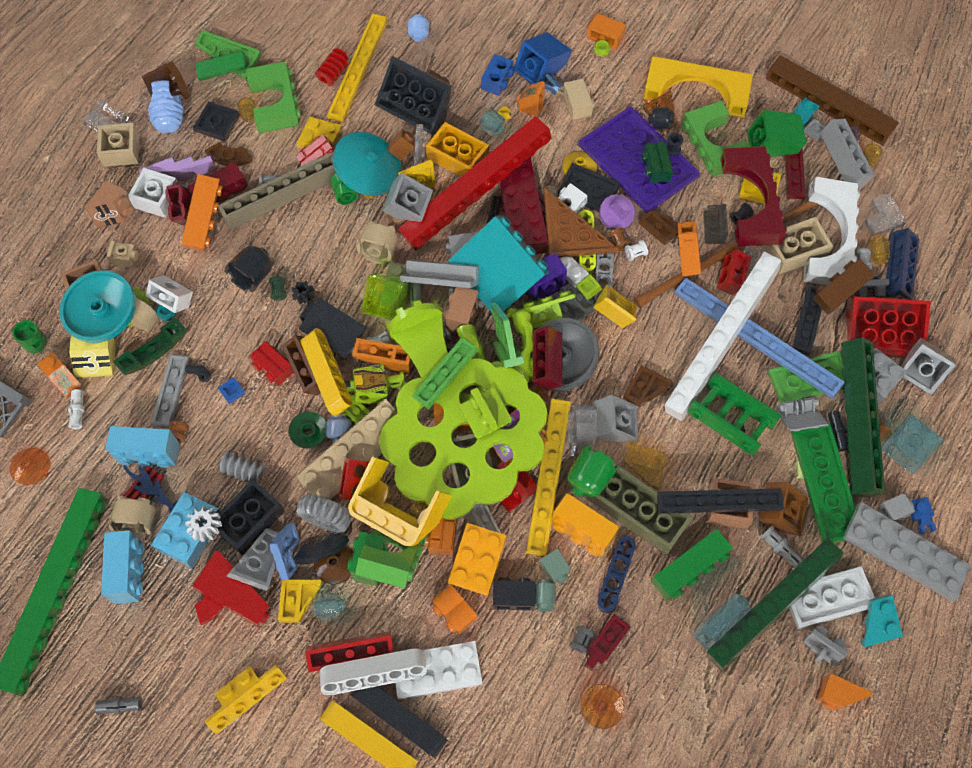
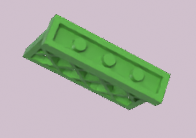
M496 302L490 303L497 339L491 340L493 350L505 368L524 364L523 355L513 343L509 319Z

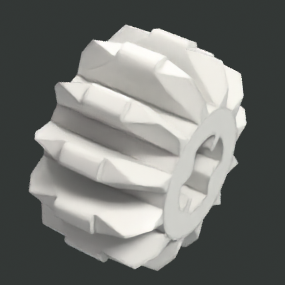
M202 506L201 511L194 508L195 514H188L191 520L185 522V525L189 527L186 532L192 535L194 540L200 538L201 542H205L207 537L213 540L212 534H219L220 532L217 528L222 526L221 521H218L221 516L215 513L214 508L208 510L206 506Z

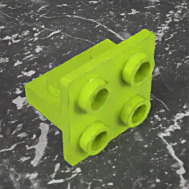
M478 388L470 391L473 398L459 406L476 439H480L512 422V418L495 388H491L482 394Z

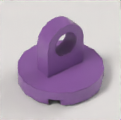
M618 194L610 195L600 205V220L609 229H625L634 220V206L625 196Z

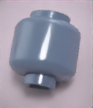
M331 415V418L326 422L327 438L333 439L334 443L352 427L351 420L346 415Z

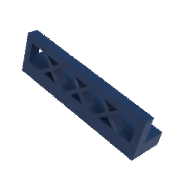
M909 228L891 233L886 279H889L890 283L886 287L887 297L901 295L906 300H913L919 238Z

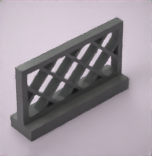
M0 380V406H2L3 415H0V420L3 419L4 425L0 429V437L3 438L25 405L29 407L33 400ZM15 403L17 407L13 412L7 414L6 405Z

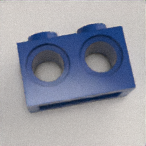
M494 54L481 78V90L500 96L502 91H505L507 88L508 79L513 77L515 71L513 60Z

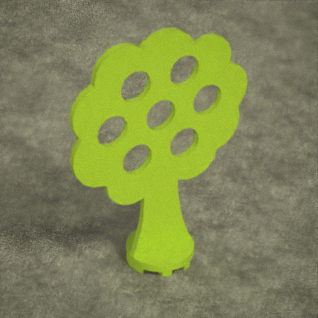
M421 300L413 302L414 306L403 310L402 307L397 309V315L390 323L386 322V328L390 337L411 358L421 378L409 381L399 391L396 399L398 414L390 418L382 428L379 443L384 457L396 467L394 479L399 491L406 498L414 502H426L428 506L436 490L452 495L441 517L452 520L466 515L471 511L475 503L491 505L503 501L515 488L518 471H529L538 466L545 453L544 442L539 433L546 425L548 413L545 402L538 394L528 389L527 381L520 372L513 368H496L489 361L477 358L471 359L435 401V404L440 405L444 409V417L441 423L434 427L422 425L419 422L418 415L423 406L414 400L412 395L446 357L448 352L444 338L443 312L436 301H434V304H422ZM468 386H480L484 391L495 388L504 406H513L519 411L520 420L512 429L505 430L499 428L478 439L474 445L468 448H459L452 441V434L455 428L462 424H468L459 407L461 404L460 394ZM429 442L436 449L435 459L428 466L420 467L414 465L410 460L412 448L418 443ZM494 445H506L513 452L512 462L504 469H494L487 464V452ZM454 463H462L470 471L468 482L460 488L447 486L443 479L446 468Z

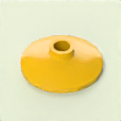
M581 151L568 154L562 163L565 175L572 163L593 172L597 170V164L585 152Z

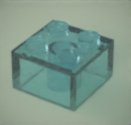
M911 414L881 448L903 468L913 474L940 446L944 439Z

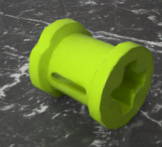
M403 371L395 375L388 376L385 374L387 391L405 385Z

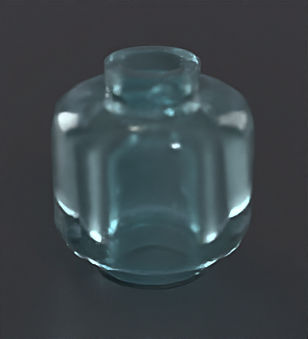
M494 110L486 111L479 121L481 129L490 136H495L497 133L500 135L506 127L503 125L505 118Z
M337 593L319 594L316 600H313V614L320 621L337 620L340 617V613L344 612V600L339 599Z

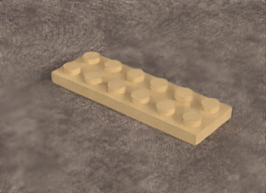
M384 399L295 477L309 494L331 500L340 490L345 458L370 462L372 456L378 458L382 454L379 443L381 430L386 422L398 413L387 399ZM361 465L355 468V474L358 476L363 471Z

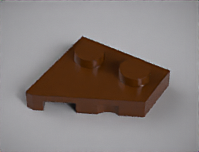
M641 365L623 395V399L641 407L672 388L674 382Z

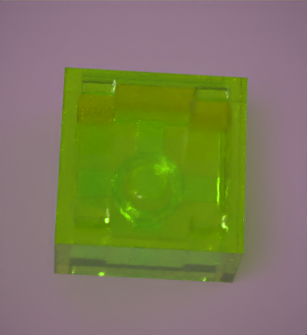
M376 273L369 275L366 281L361 313L392 320L397 315V309L402 307L404 310L409 282H402L400 279Z

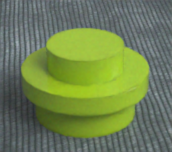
M599 40L594 45V53L596 55L606 56L609 54L610 45L607 41Z

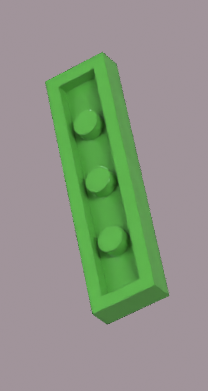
M462 337L412 395L413 399L429 410L478 352V348Z

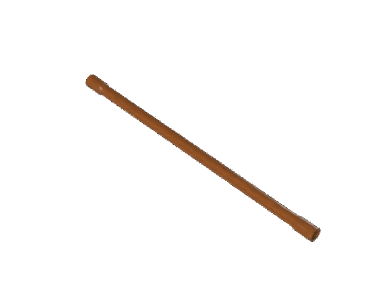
M808 200L783 214V224L819 204ZM736 241L700 261L701 271L724 259L726 255L735 249L739 250L745 246L737 247ZM681 272L655 288L635 297L634 302L640 308L654 300L657 296L682 283L685 278L689 279L694 275L682 276Z

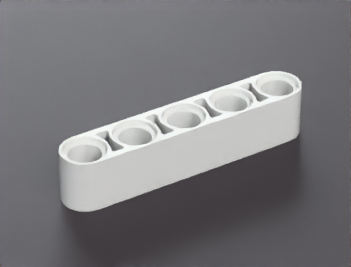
M415 648L324 666L320 669L321 692L324 695H335L420 678L427 672L424 652L421 649Z

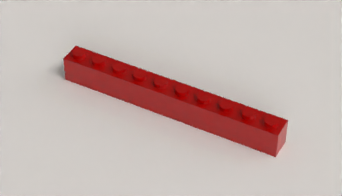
M537 116L533 117L428 203L421 222L408 220L400 226L398 231L415 251L424 246L442 228L450 224L458 215L464 213L470 205L477 202L486 192L492 190L498 182L505 179L514 169L520 167L526 159L533 156L542 146L548 144L552 139L550 129Z

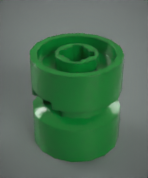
M336 173L330 177V183L338 204L348 205L358 199V192L345 185Z
M24 320L14 326L12 336L25 351L34 354L45 348L47 338L34 322Z

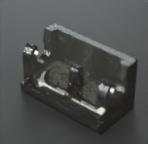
M726 204L708 205V210L703 212L705 244H725L728 237Z

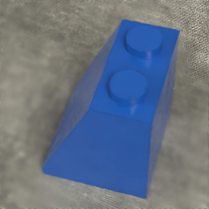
M548 32L525 40L522 43L514 66L515 72L532 85L541 81L546 82L548 81L546 74L552 77L551 74L555 75L567 65L572 50Z

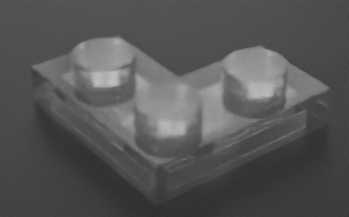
M889 193L873 198L871 203L878 214L868 217L864 221L872 236L904 226L907 222Z

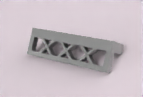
M407 260L406 274L400 276V281L472 288L478 285L479 266Z

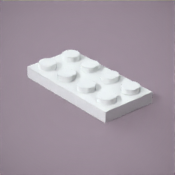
M861 566L822 577L789 609L797 629L866 611L869 599L875 597Z
M472 641L423 650L427 668L426 674L420 678L395 683L398 700L482 685L476 642Z

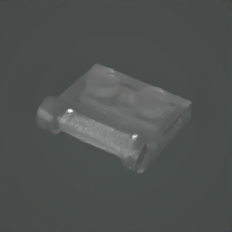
M100 99L96 107L82 121L85 125L98 132V125L127 123L129 116L126 113L117 111L109 106L106 101ZM105 110L118 120L115 122L102 114V112Z

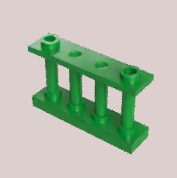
M715 372L706 387L710 390L701 403L694 400L687 413L740 447L744 452L754 456L761 446V443L757 441L766 427L772 430L782 415ZM716 395L726 400L717 414L707 408ZM733 405L743 411L734 425L723 419ZM751 416L760 423L751 436H748L740 429Z

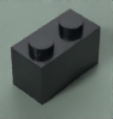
M506 577L494 580L493 610L534 611L535 581H531L529 578H519L518 581H510V578Z

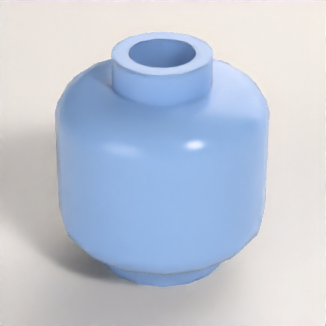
M413 15L408 20L409 37L418 42L428 37L429 21L423 15Z

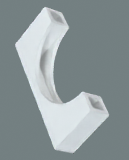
M815 177L809 185L808 201L825 207L834 215L841 229L842 240L840 248L836 253L823 258H810L805 263L803 282L825 284L827 286L831 283L829 279L837 272L841 274L845 271L843 267L851 260L856 262L857 257L854 255L857 247L855 234L858 230L856 217L859 213L857 201L860 196L857 183Z

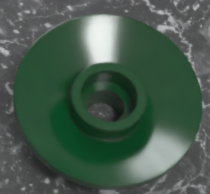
M315 412L300 413L289 424V437L300 448H314L320 445L326 438V421L320 414ZM311 430L312 434L306 435V432Z

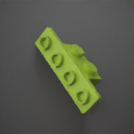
M569 290L560 293V297L554 299L552 296L541 299L542 302L535 304L534 301L524 304V308L518 310L516 307L507 309L505 315L507 318H510L517 312L527 311L530 313L532 327L535 329L551 320L564 318L559 302L575 298L576 293H571Z

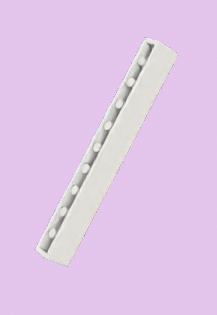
M766 252L762 254L666 402L665 412L681 422L683 421L692 402L696 401L779 272L780 259Z

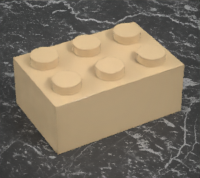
M816 217L788 226L787 235L784 237L781 245H762L766 253L781 260L778 275L804 266L810 258L827 257L833 248L831 241Z

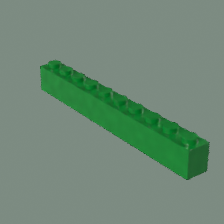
M78 487L0 662V690L22 696L28 689L32 672L39 664L38 658L42 650L47 646L48 635L51 629L55 627L58 612L63 608L68 589L74 583V575L82 565V557L85 550L90 546L93 532L98 528L100 515L107 507V499L101 493Z

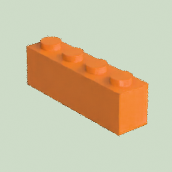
M197 174L181 243L184 248L205 252L206 247L209 248L211 237H208L210 230L213 231L215 220L212 219L213 213H217L219 205L216 200L217 196H221L223 188L220 185V179Z

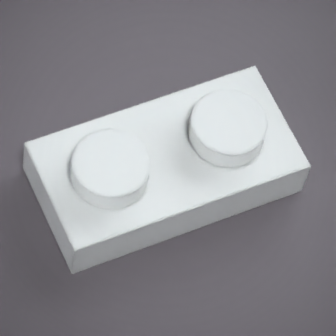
M571 256L560 258L567 269L566 280L576 288V284L586 278L589 273Z

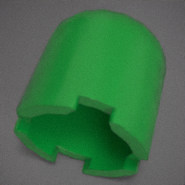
M588 445L584 446L568 473V482L573 487L572 492L581 498L584 495L587 497L599 496L619 469V466L614 467L612 465L614 461L599 450L596 453L590 451L591 446Z

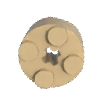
M373 221L368 222L357 244L358 253L361 255L362 252L365 255V259L372 263L384 264L387 260L389 262L398 243V237L395 234L396 230L391 226H384Z
M120 496L114 504L109 529L112 532H117V530L131 531L137 538H145L146 534L148 536L151 534L156 509L150 505V500L139 498L138 500H133Z

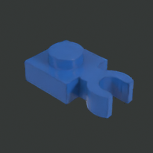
M928 497L911 500L915 512L910 516L912 522H919V533L921 535L926 533L925 526L929 527L931 533L936 531L935 523L930 520L935 515Z

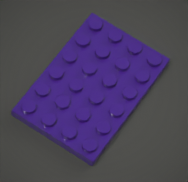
M631 106L578 142V146L611 179L620 182V188L646 214L700 177V172L679 153L676 156L669 155L673 168L672 179L666 182L650 183L649 177L645 175L646 163L642 162L641 152L644 151L646 144L666 142L667 145L668 141Z

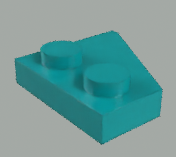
M887 594L869 599L868 615L864 624L866 631L864 639H861V645L867 647L903 637L893 595Z

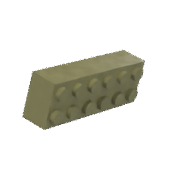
M594 448L590 449V451H593L594 453L597 452V450H595ZM620 466L599 496H583L665 555H668L693 518L688 513L659 514L657 492Z

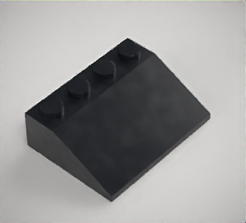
M392 56L374 105L431 135H435L446 120L452 85Z

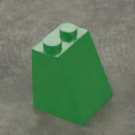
M762 110L747 130L749 147L766 146L770 157L798 154L807 141L801 115Z

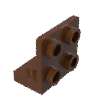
M173 61L142 76L151 98L153 94L151 83L161 80L169 81L170 92L175 90L178 95H182L184 100L190 97L183 77Z

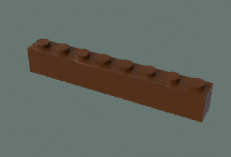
M781 55L769 68L766 77L768 81L802 100L807 98L819 105V110L835 119H846L850 128L882 146L885 145L899 124L892 117L887 116Z

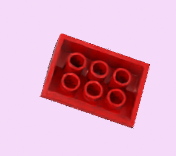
M850 296L847 300L846 312L848 341L862 337L873 342V350L877 348L885 355L907 357L909 351L920 338L927 341L931 301Z

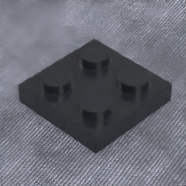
M208 101L193 126L194 132L225 142L239 119L240 113L237 110Z

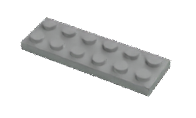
M862 502L857 505L843 536V539L951 602L957 601L971 566Z

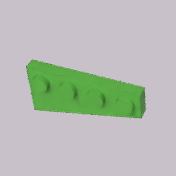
M204 30L201 31L195 42L197 48L212 58L243 51L247 68L255 67L262 55L260 50ZM246 69L234 72L245 81H248Z

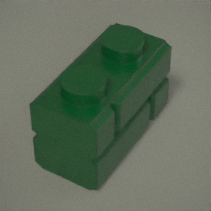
M666 142L646 144L644 151L641 152L642 162L646 163V177H649L650 183L670 181L673 175V168Z

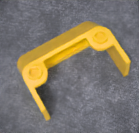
M372 456L349 503V513L351 516L405 546H415L439 524L452 495L436 490L429 507L424 509L418 519L386 502L390 495V488L381 481V478L389 462Z

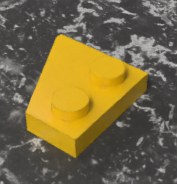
M282 580L278 622L300 623L322 587V580Z

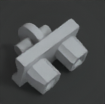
M819 626L805 638L803 643L817 654L814 659L817 663L824 659L836 666L848 653L845 651L846 643L838 638L831 641L827 638L828 630L823 626Z

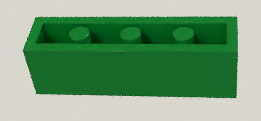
M715 529L656 574L651 582L666 601L670 598L675 600L684 593L682 590L688 585L691 588L699 581L698 577L701 574L708 575L715 569L714 564L718 561L721 564L731 556L729 552L733 547L718 529Z

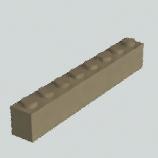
M333 152L218 205V209L228 229L232 230L329 184L330 177L336 173L332 161Z

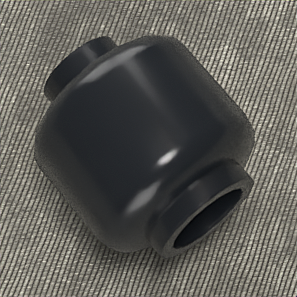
M669 106L654 107L652 113L648 116L649 124H652L655 130L669 129L674 124V110H671Z

